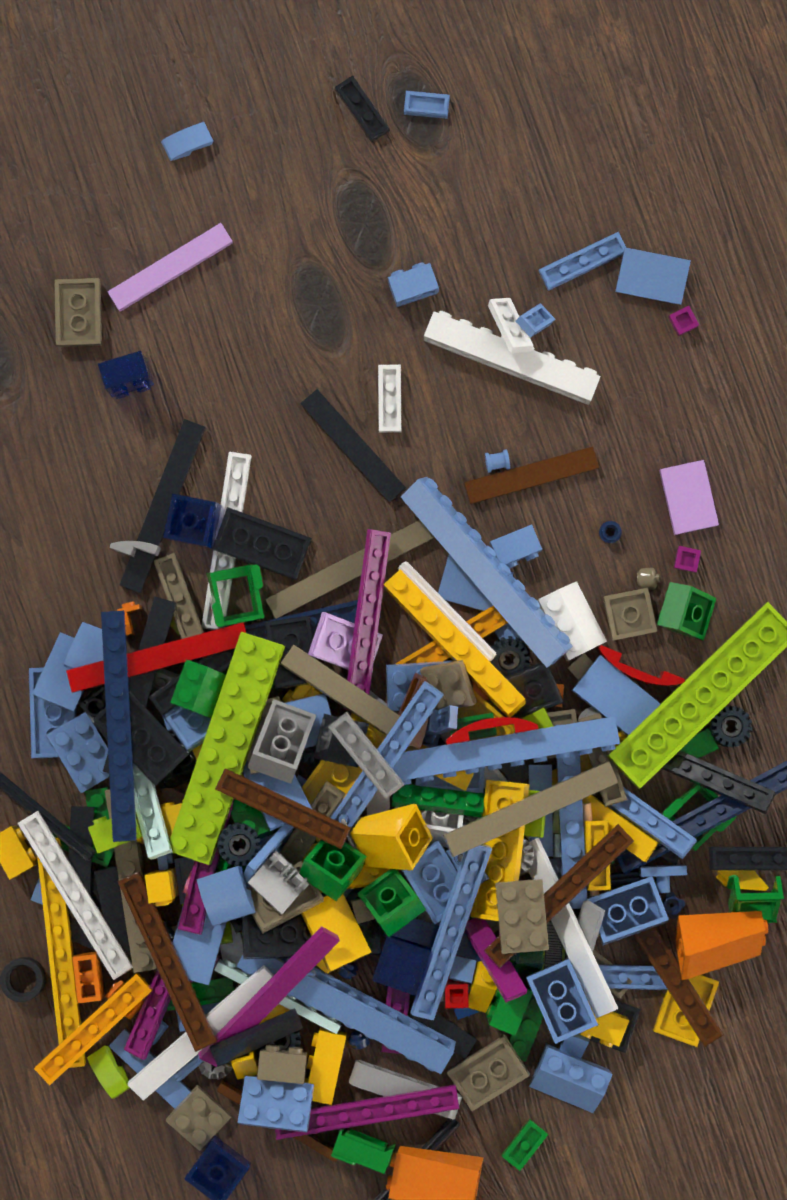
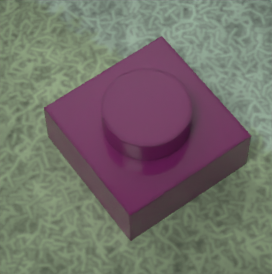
M690 306L668 317L678 337L699 326Z
M678 546L673 568L696 573L701 550Z

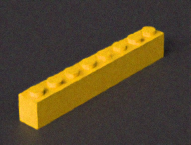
M401 569L384 584L386 591L453 661L463 660L469 678L507 717H512L526 704L525 698Z

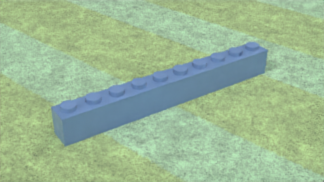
M428 477L418 479L401 496L403 501L546 668L553 665L573 647L569 637L564 632H560L555 626L553 618L540 609L539 602L528 595L525 591V586L510 574L511 571L506 564L501 563L497 559L495 551L484 544L481 540V535L466 523L467 520L462 513L457 512L453 508L451 500L441 494L437 489V484Z
M613 716L407 751L403 753L393 770L404 782V785L412 784L411 779L420 778V781L424 782L434 780L433 775L443 774V778L457 776L456 771L465 770L466 774L479 772V767L488 766L489 771L501 769V764L510 762L511 767L524 765V760L533 758L534 763L547 761V756L556 755V759L570 757L569 752L579 751V755L593 753L592 748L601 747L602 751L616 749L615 744H620L616 718Z
M242 954L237 967L245 974L253 975L265 965L275 974L290 958L243 959ZM315 967L287 994V996H293L301 1000L308 1007H314L322 1011L325 1016L341 1021L346 1027L360 1031L367 1038L379 1041L386 1048L398 1051L407 1059L417 1061L430 1071H436L441 1074L454 1053L456 1041Z

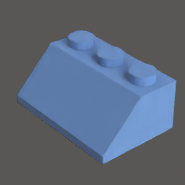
M546 1043L529 1087L594 1113L605 1095L613 1074L610 1069L566 1053Z

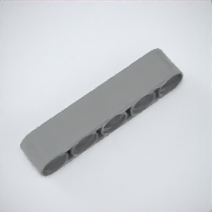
M361 1060L355 1061L349 1079L351 1085L382 1096L438 1087ZM457 1093L458 1102L460 1106L462 1096ZM458 1109L434 1114L455 1119Z

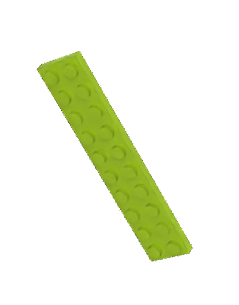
M769 602L765 603L695 670L683 684L615 747L616 749H613L607 757L640 789L787 647V621Z
M244 632L240 633L170 838L172 853L207 865L212 864L219 835L222 833L221 831L224 828L234 799L215 790L225 768L242 775L285 649L284 645Z

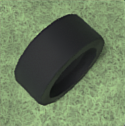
M31 957L14 959L4 967L0 976L2 992L7 998L15 1002H26L34 999L42 992L46 982L43 966ZM20 966L31 968L36 975V984L27 993L15 991L10 984L12 971Z

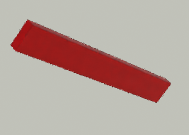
M244 622L128 653V678L185 663L186 659L192 661L235 649L240 633H246ZM104 661L66 670L72 693L105 684Z

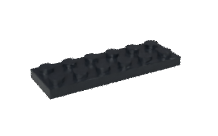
M251 914L241 917L243 959L291 958L312 936L302 914L263 934ZM375 919L359 923L358 925L371 950V953L366 956L380 955L379 924Z

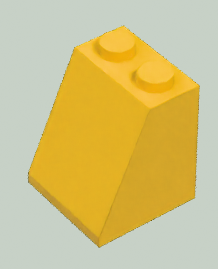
M417 804L361 817L350 833L358 850L367 856L365 860L367 867L413 870L433 839Z

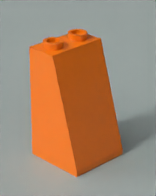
M762 911L679 915L675 944L681 980H687L761 955L762 946L766 944L765 934H768L767 920H763Z
M400 1146L397 1153L393 1152L390 1167H394L393 1176H388L386 1189L390 1190L389 1198L394 1200H476L484 1158Z

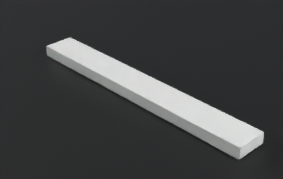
M229 452L216 536L227 507L243 512L252 457L249 454ZM213 550L210 572L234 568L236 558ZM232 579L217 581L223 617L227 616ZM208 582L202 628L217 630L225 626L218 627L215 624L212 610L213 602Z
M39 811L18 822L19 827L112 979L114 980L133 968L131 961Z
M536 838L530 841L534 849V861L528 872L532 880L542 879L543 892L545 893L558 881V878L540 839ZM568 903L551 921L596 1018L615 1011L618 1009V1006L570 903Z
M265 965L206 1014L215 1035L274 976ZM185 1032L130 1079L128 1086L142 1100H145L201 1050L195 1052Z

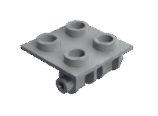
M277 851L269 857L248 881V884L281 915L302 890L304 891L309 885L307 878H303L297 869Z

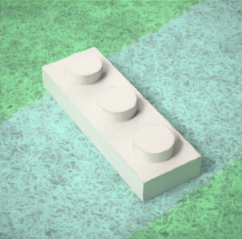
M511 298L490 299L488 307L510 353L531 352L533 344L530 337L515 322L519 315Z
M378 365L379 433L401 432V365Z

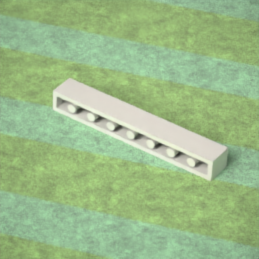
M439 311V313L433 312L424 334V341L587 405L590 404L601 377L596 375L597 372L590 368H584L583 370L576 367V364L570 360L564 359L560 361L555 359V355L543 351V353L535 351L534 347L531 352L510 353L502 335L501 337L493 335V331L484 327L480 329L475 328L471 322L460 319V321L452 319V316L444 311Z

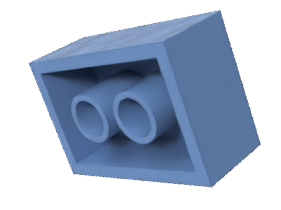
M652 876L587 899L605 910L598 934L602 946L660 926L669 921Z
M569 958L526 977L555 1044L598 1025Z

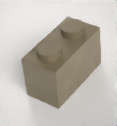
M266 1045V1048H261L257 1080L304 1084L307 1052H302L303 1049L298 1047H289V1051L279 1050L280 1046Z

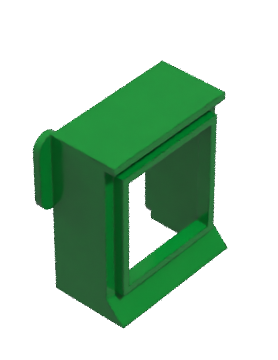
M245 565L206 573L213 602L212 610L216 626L222 627L264 618L259 589L263 587V582L258 565ZM247 576L253 611L223 617L217 581Z
M694 784L679 799L671 803L663 811L662 815L670 821L676 820L673 815L697 791L708 802L719 796L711 790ZM736 816L697 836V841L690 850L696 851L716 830L722 832L735 820Z
M737 875L728 877L727 888L731 889L728 902L729 913L762 911L763 920H767V923H777L776 918L780 903L784 899L781 876L775 877L771 893H741L739 877Z
M346 1128L341 1129L331 1156L352 1165L357 1163L385 1174L396 1143L387 1146L388 1143L351 1128L345 1130Z

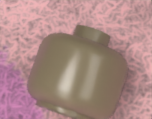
M641 568L637 573V584L640 589L648 588V590H654L657 587V583H660V574H656L654 568Z

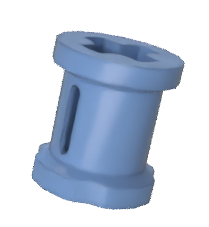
M507 449L496 454L489 455V453H485L488 473L499 468L510 469Z

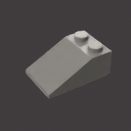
M273 699L248 768L291 784L316 715Z

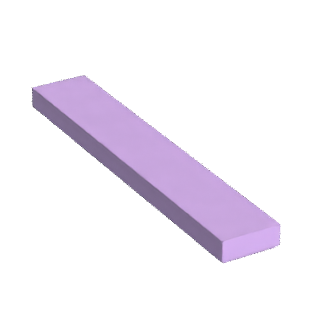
M220 223L107 292L121 312L233 244V241Z

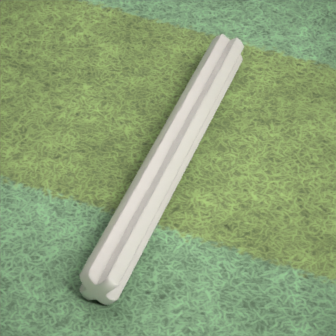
M405 561L398 567V570L401 569L489 662L495 658L496 652L408 562Z

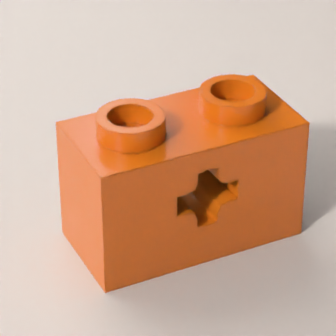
M96 952L76 954L72 958L78 1003L101 1001L105 997L100 957Z

